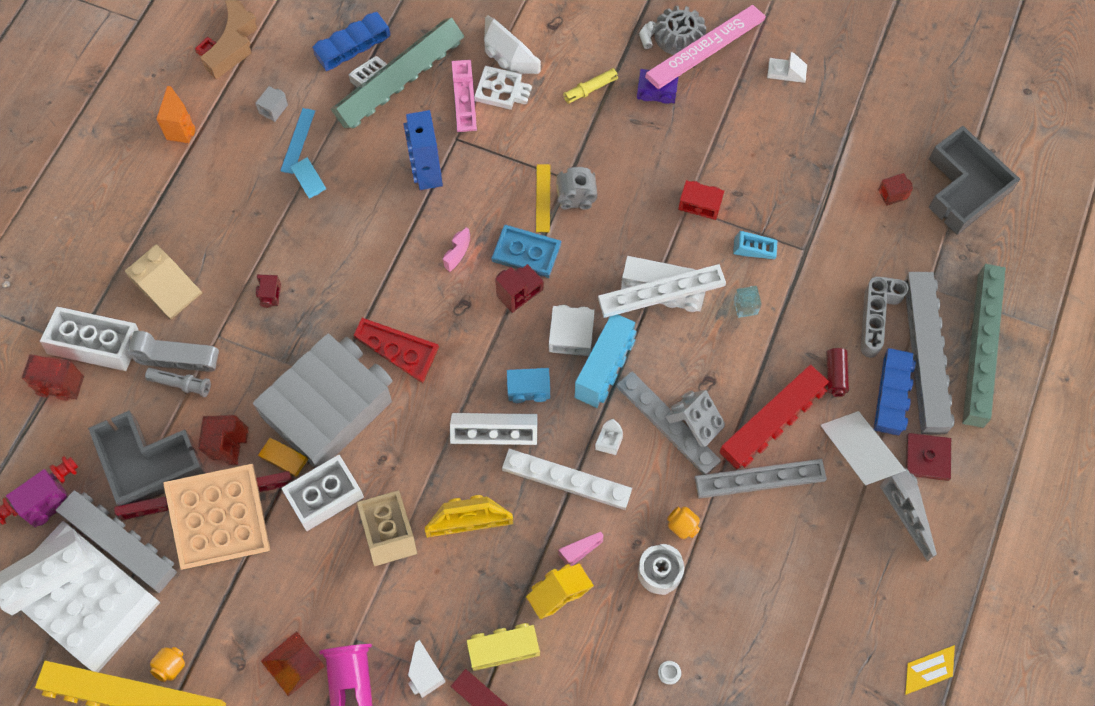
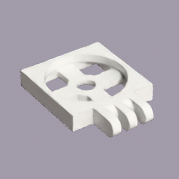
M485 66L474 99L476 102L512 110L514 102L527 104V98L530 95L532 86L521 82L522 74ZM497 76V79L493 81L487 80L490 77ZM505 78H509L514 86L506 85L504 82ZM499 84L502 86V88L500 90L495 89V85ZM482 87L491 89V97L484 96ZM503 92L511 94L510 98L505 101L500 100L499 96Z

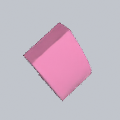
M467 227L462 232L459 231L454 235L452 240L453 250H448L444 255V267L449 272L457 266L467 251L470 242V232Z

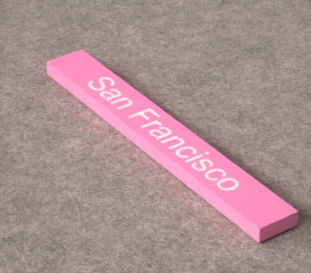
M751 5L648 71L645 78L657 89H660L763 22L766 16L754 5Z

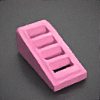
M599 532L562 547L558 550V555L566 565L570 564V566H573L603 542V534Z

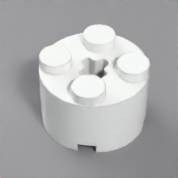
M667 544L651 546L646 549L641 556L638 566L639 581L644 588L655 594L666 595L673 591L679 585L684 574V562L681 554L677 549ZM661 566L665 568L662 572L657 571Z

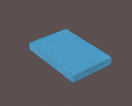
M504 224L491 260L494 263L515 269L523 268L528 264L539 276L549 278L561 247V240Z

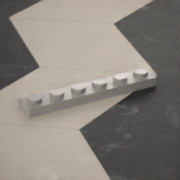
M633 371L617 384V388L703 475L708 474L721 462L707 446L701 447L698 444L692 431L683 421L668 422L665 416L671 409Z

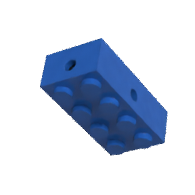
M427 110L406 114L407 122L403 123L414 183L419 184V190L442 187V176L431 112Z

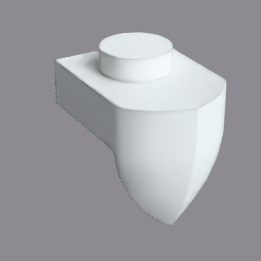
M614 419L605 422L595 444V450L613 455L617 454L623 439V431Z

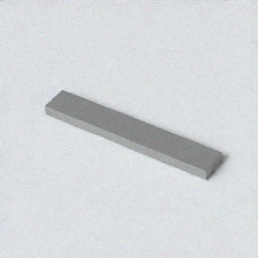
M817 459L698 475L694 477L697 496L700 499L825 482L827 478L823 460Z

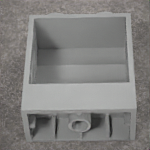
M329 333L320 339L310 351L304 354L253 402L260 417L298 453L307 457V462L314 468L334 458L392 403L388 386L393 381L388 373L376 363L367 369L358 361L363 356V353L351 339L345 337L342 341L337 342Z

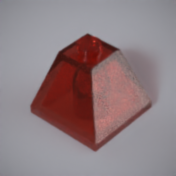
M297 631L261 660L288 697L325 667Z

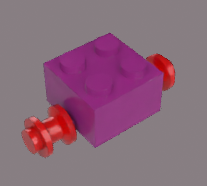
M63 456L61 464L49 466L52 473L43 469L7 494L2 499L3 504L0 506V523L5 525L8 516L19 515L35 528L45 524L51 516L57 513L56 509L69 496L60 482L63 484L65 476L69 473L77 474L76 469L78 465L73 458L69 457L67 459Z

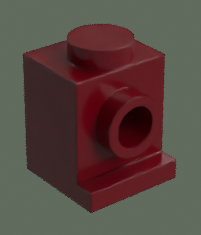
M257 274L260 286L256 287V297L260 300L259 305L264 308L278 306L281 282L278 275Z

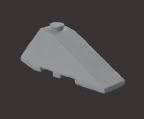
M906 468V471L887 477L880 485V488L928 562L937 553L917 485V479Z

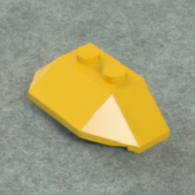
M474 495L467 500L454 498L450 499L448 503H443L425 526V533L428 538L512 525L513 515L489 497Z

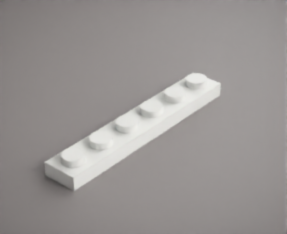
M718 264L599 295L598 301L605 318L724 287L726 281Z
M512 449L508 450L502 467V471L626 510L632 491L631 487Z

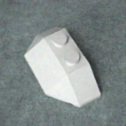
M487 15L485 17L484 36L486 54L490 58L493 57L501 68L507 69L510 72L519 74H538L541 72V61L498 21Z

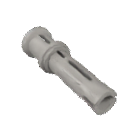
M151 367L145 373L147 381L177 387L185 393L193 392L200 394L201 397H206L211 388L210 379L194 378L191 374L181 376Z

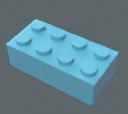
M618 314L609 317L575 382L576 399L595 408H598L600 402H605L609 393L607 391L609 385L613 386L618 376L616 374L618 368H622L627 357L625 355L627 350L631 351L636 340L634 338L637 333L634 330V321Z

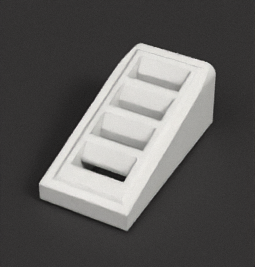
M375 56L349 74L350 82L359 87L380 70L375 65L376 63L382 66L380 69L387 64Z

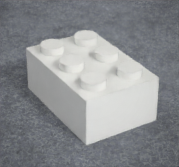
M340 455L281 488L306 531L364 498L361 489Z

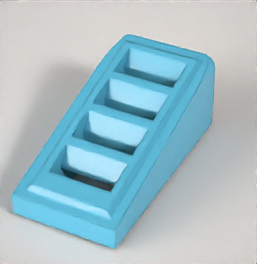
M739 231L734 238L733 254L776 259L778 240ZM766 245H769V251H766Z

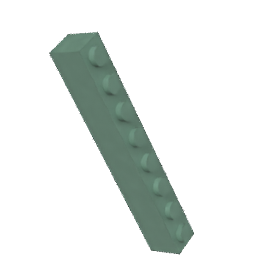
M453 18L442 20L333 106L331 111L342 126L352 129L357 127L361 123L360 120L364 116L369 117L372 115L379 104L381 106L386 104L393 93L401 92L405 88L403 85L408 81L411 83L419 77L418 73L422 70L430 69L433 66V61L445 57L448 49H454L460 45V40L464 38V35Z
M985 264L978 274L962 424L984 428L991 420L1006 267Z

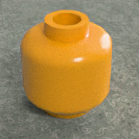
M686 506L676 507L667 518L669 521L668 528L681 539L693 538L700 530L698 527L700 518Z
M176 647L161 648L150 662V673L161 682L173 681L185 666V661L182 658L184 654Z

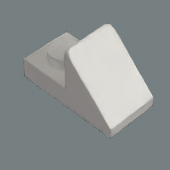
M791 52L789 60L770 58L767 78L805 83L807 64L793 52Z

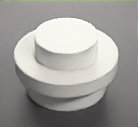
M666 661L660 665L658 676L665 684H675L681 677V669L677 663Z

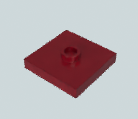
M908 433L906 441V468L909 473H912L915 477L949 481L951 479L952 438Z

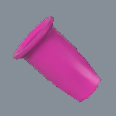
M372 644L343 646L319 651V654H323V657L326 658L330 706H345V689L355 688V698L358 706H372L367 652L369 648H372Z

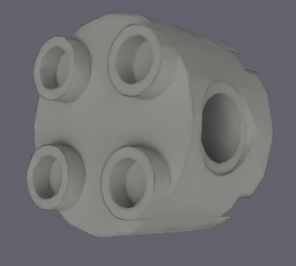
M573 167L567 169V173L563 174V171H561L556 176L558 202L562 209L580 208L587 210L592 207L591 204L597 200L594 172L592 174L590 169L584 167Z

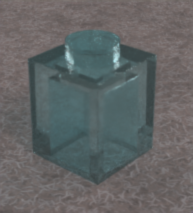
M757 286L736 289L733 300L738 318L758 315L762 303Z

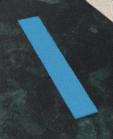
M302 109L281 167V172L293 174L291 166L298 162L316 110Z

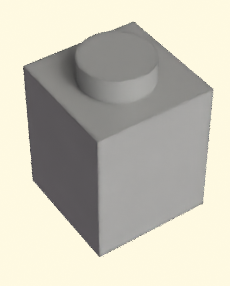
M268 86L256 102L259 114L275 122L288 106L285 93L280 89Z

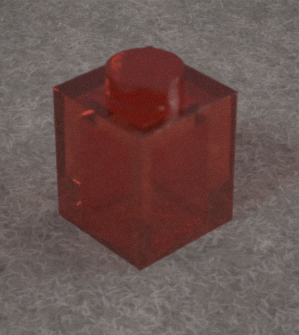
M905 173L883 179L878 188L886 206L908 199L913 190L912 183L907 179Z

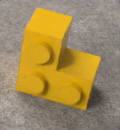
M580 563L573 566L567 564L559 571L557 569L549 571L545 575L546 579L544 581H540L531 587L533 591L526 598L539 619H543L555 614L566 603L581 598L594 585Z

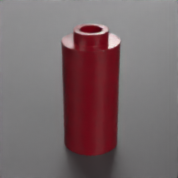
M832 348L826 351L827 380L829 381L827 390L833 397H843L849 392L848 351L843 348Z

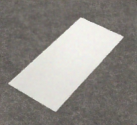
M859 411L820 425L865 486L906 471Z

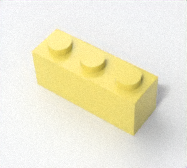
M528 623L515 626L516 629L509 631L506 628L493 631V634L484 636V633L472 635L471 639L467 640L473 671L540 656L534 625L529 626Z

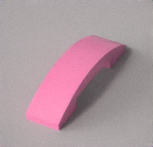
M471 60L452 61L457 132L477 131Z

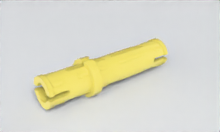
M611 68L585 83L577 84V87L563 93V96H566L564 97L565 101L570 104L581 97H587L589 93L617 80L618 76H615L617 72Z

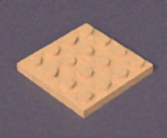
M253 464L163 482L181 570L270 551Z

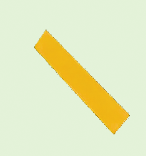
M537 164L536 232H550V164Z

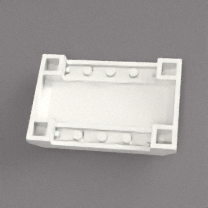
M62 521L36 550L69 532L72 528ZM77 533L94 567L25 607L22 611L91 671L99 672L160 602ZM85 606L102 620L97 627V618L94 615H88L85 618L80 615Z

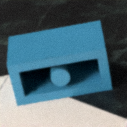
M549 368L507 370L508 401L523 403L525 400L544 402L546 399H550Z

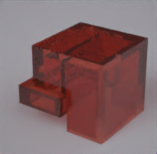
M236 415L203 416L198 449L211 460H223L228 465H238L240 444L247 443L249 427Z

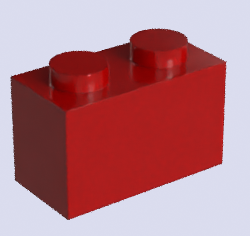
M686 180L678 210L717 220L725 190H721L716 186H706L697 181Z

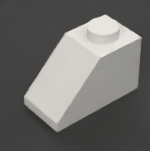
M419 640L415 643L408 673L411 681L408 685L415 695L420 693L423 698L444 684L445 680Z

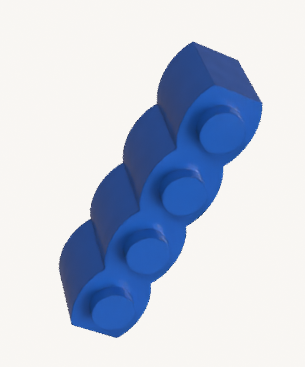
M378 12L370 13L361 21L349 24L345 30L336 31L329 38L316 42L312 47L313 52L323 68L329 71L336 68L342 62L352 59L358 53L370 49L374 44L386 40L390 37V29Z
M890 348L886 350L882 364L874 431L899 436L903 430H906L908 418H905V411L909 410L911 399L908 398V391L911 392L913 387V379H910L911 372H914L916 360H913V353Z

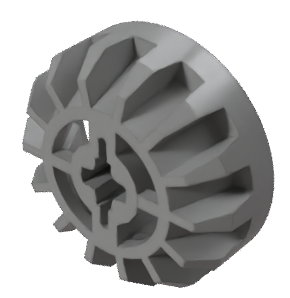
M674 6L673 11L667 8L663 14L658 16L657 23L655 24L654 36L656 43L665 52L675 55L705 35V20L699 16L698 11L689 12V7L685 6L684 10H679V6ZM690 19L694 22V28L690 26ZM668 21L673 22L672 30L668 26Z

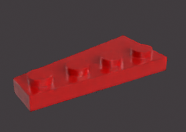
M361 318L354 333L356 340L422 384L439 349V345L365 318Z

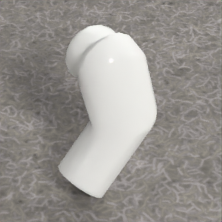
M653 21L645 24L639 32L644 49H649L653 46L651 36L655 32L656 24Z

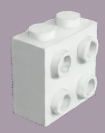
M567 305L553 306L549 352L589 356L591 353L595 310L588 307L570 308Z

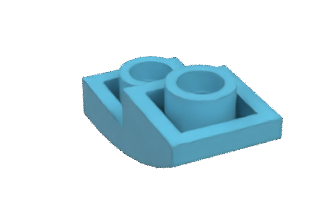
M308 157L291 166L293 173L309 199L326 190Z

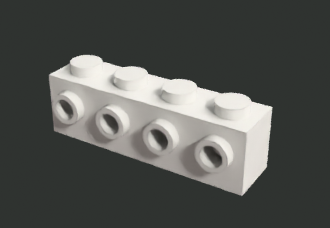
M452 413L450 444L537 445V414Z

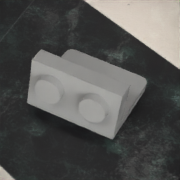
M706 390L698 392L689 391L682 396L683 399L671 407L672 410L665 417L669 423L685 420L701 447H705L725 427V423Z

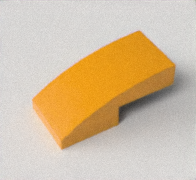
M269 438L258 454L262 460L277 466L284 472L290 471L295 477L298 476L308 461L307 457L272 438Z

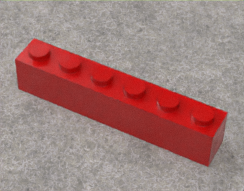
M810 364L721 446L719 453L736 470H739L742 466L744 468L748 467L754 460L752 457L757 452L759 454L763 453L769 446L767 443L772 438L774 440L778 439L784 432L782 429L786 425L792 426L797 421V415L801 411L807 412L812 407V401L815 398L821 399L828 391L826 387L829 381Z

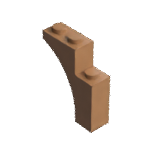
M225 0L228 9V20L224 33L218 42L200 57L204 68L216 80L252 54L249 47L251 43L247 36L257 30L256 17L251 11L247 12L239 0Z

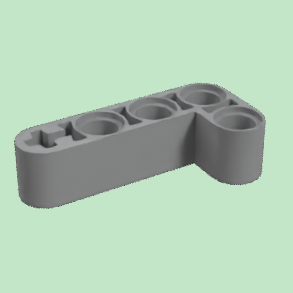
M874 277L866 287L861 336V352L866 357H876L883 347L886 305H897L903 301L908 292V285L903 280ZM872 287L878 288L879 291H875ZM871 306H876L879 310H875ZM870 324L875 325L878 329L872 328Z
M144 331L133 332L128 351L133 360L141 365L206 372L215 371L219 355V349L213 346L155 340L151 334Z

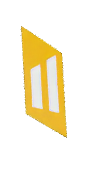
M955 645L908 663L905 695L953 677Z

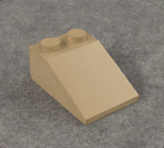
M157 244L125 270L130 280L170 319H173L202 294L201 290Z
M399 490L357 502L374 566L417 554L414 537Z

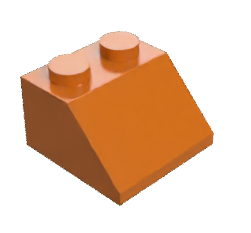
M167 86L156 120L166 140L189 143L191 136L195 134V125H193L190 114H188L185 105L173 88Z

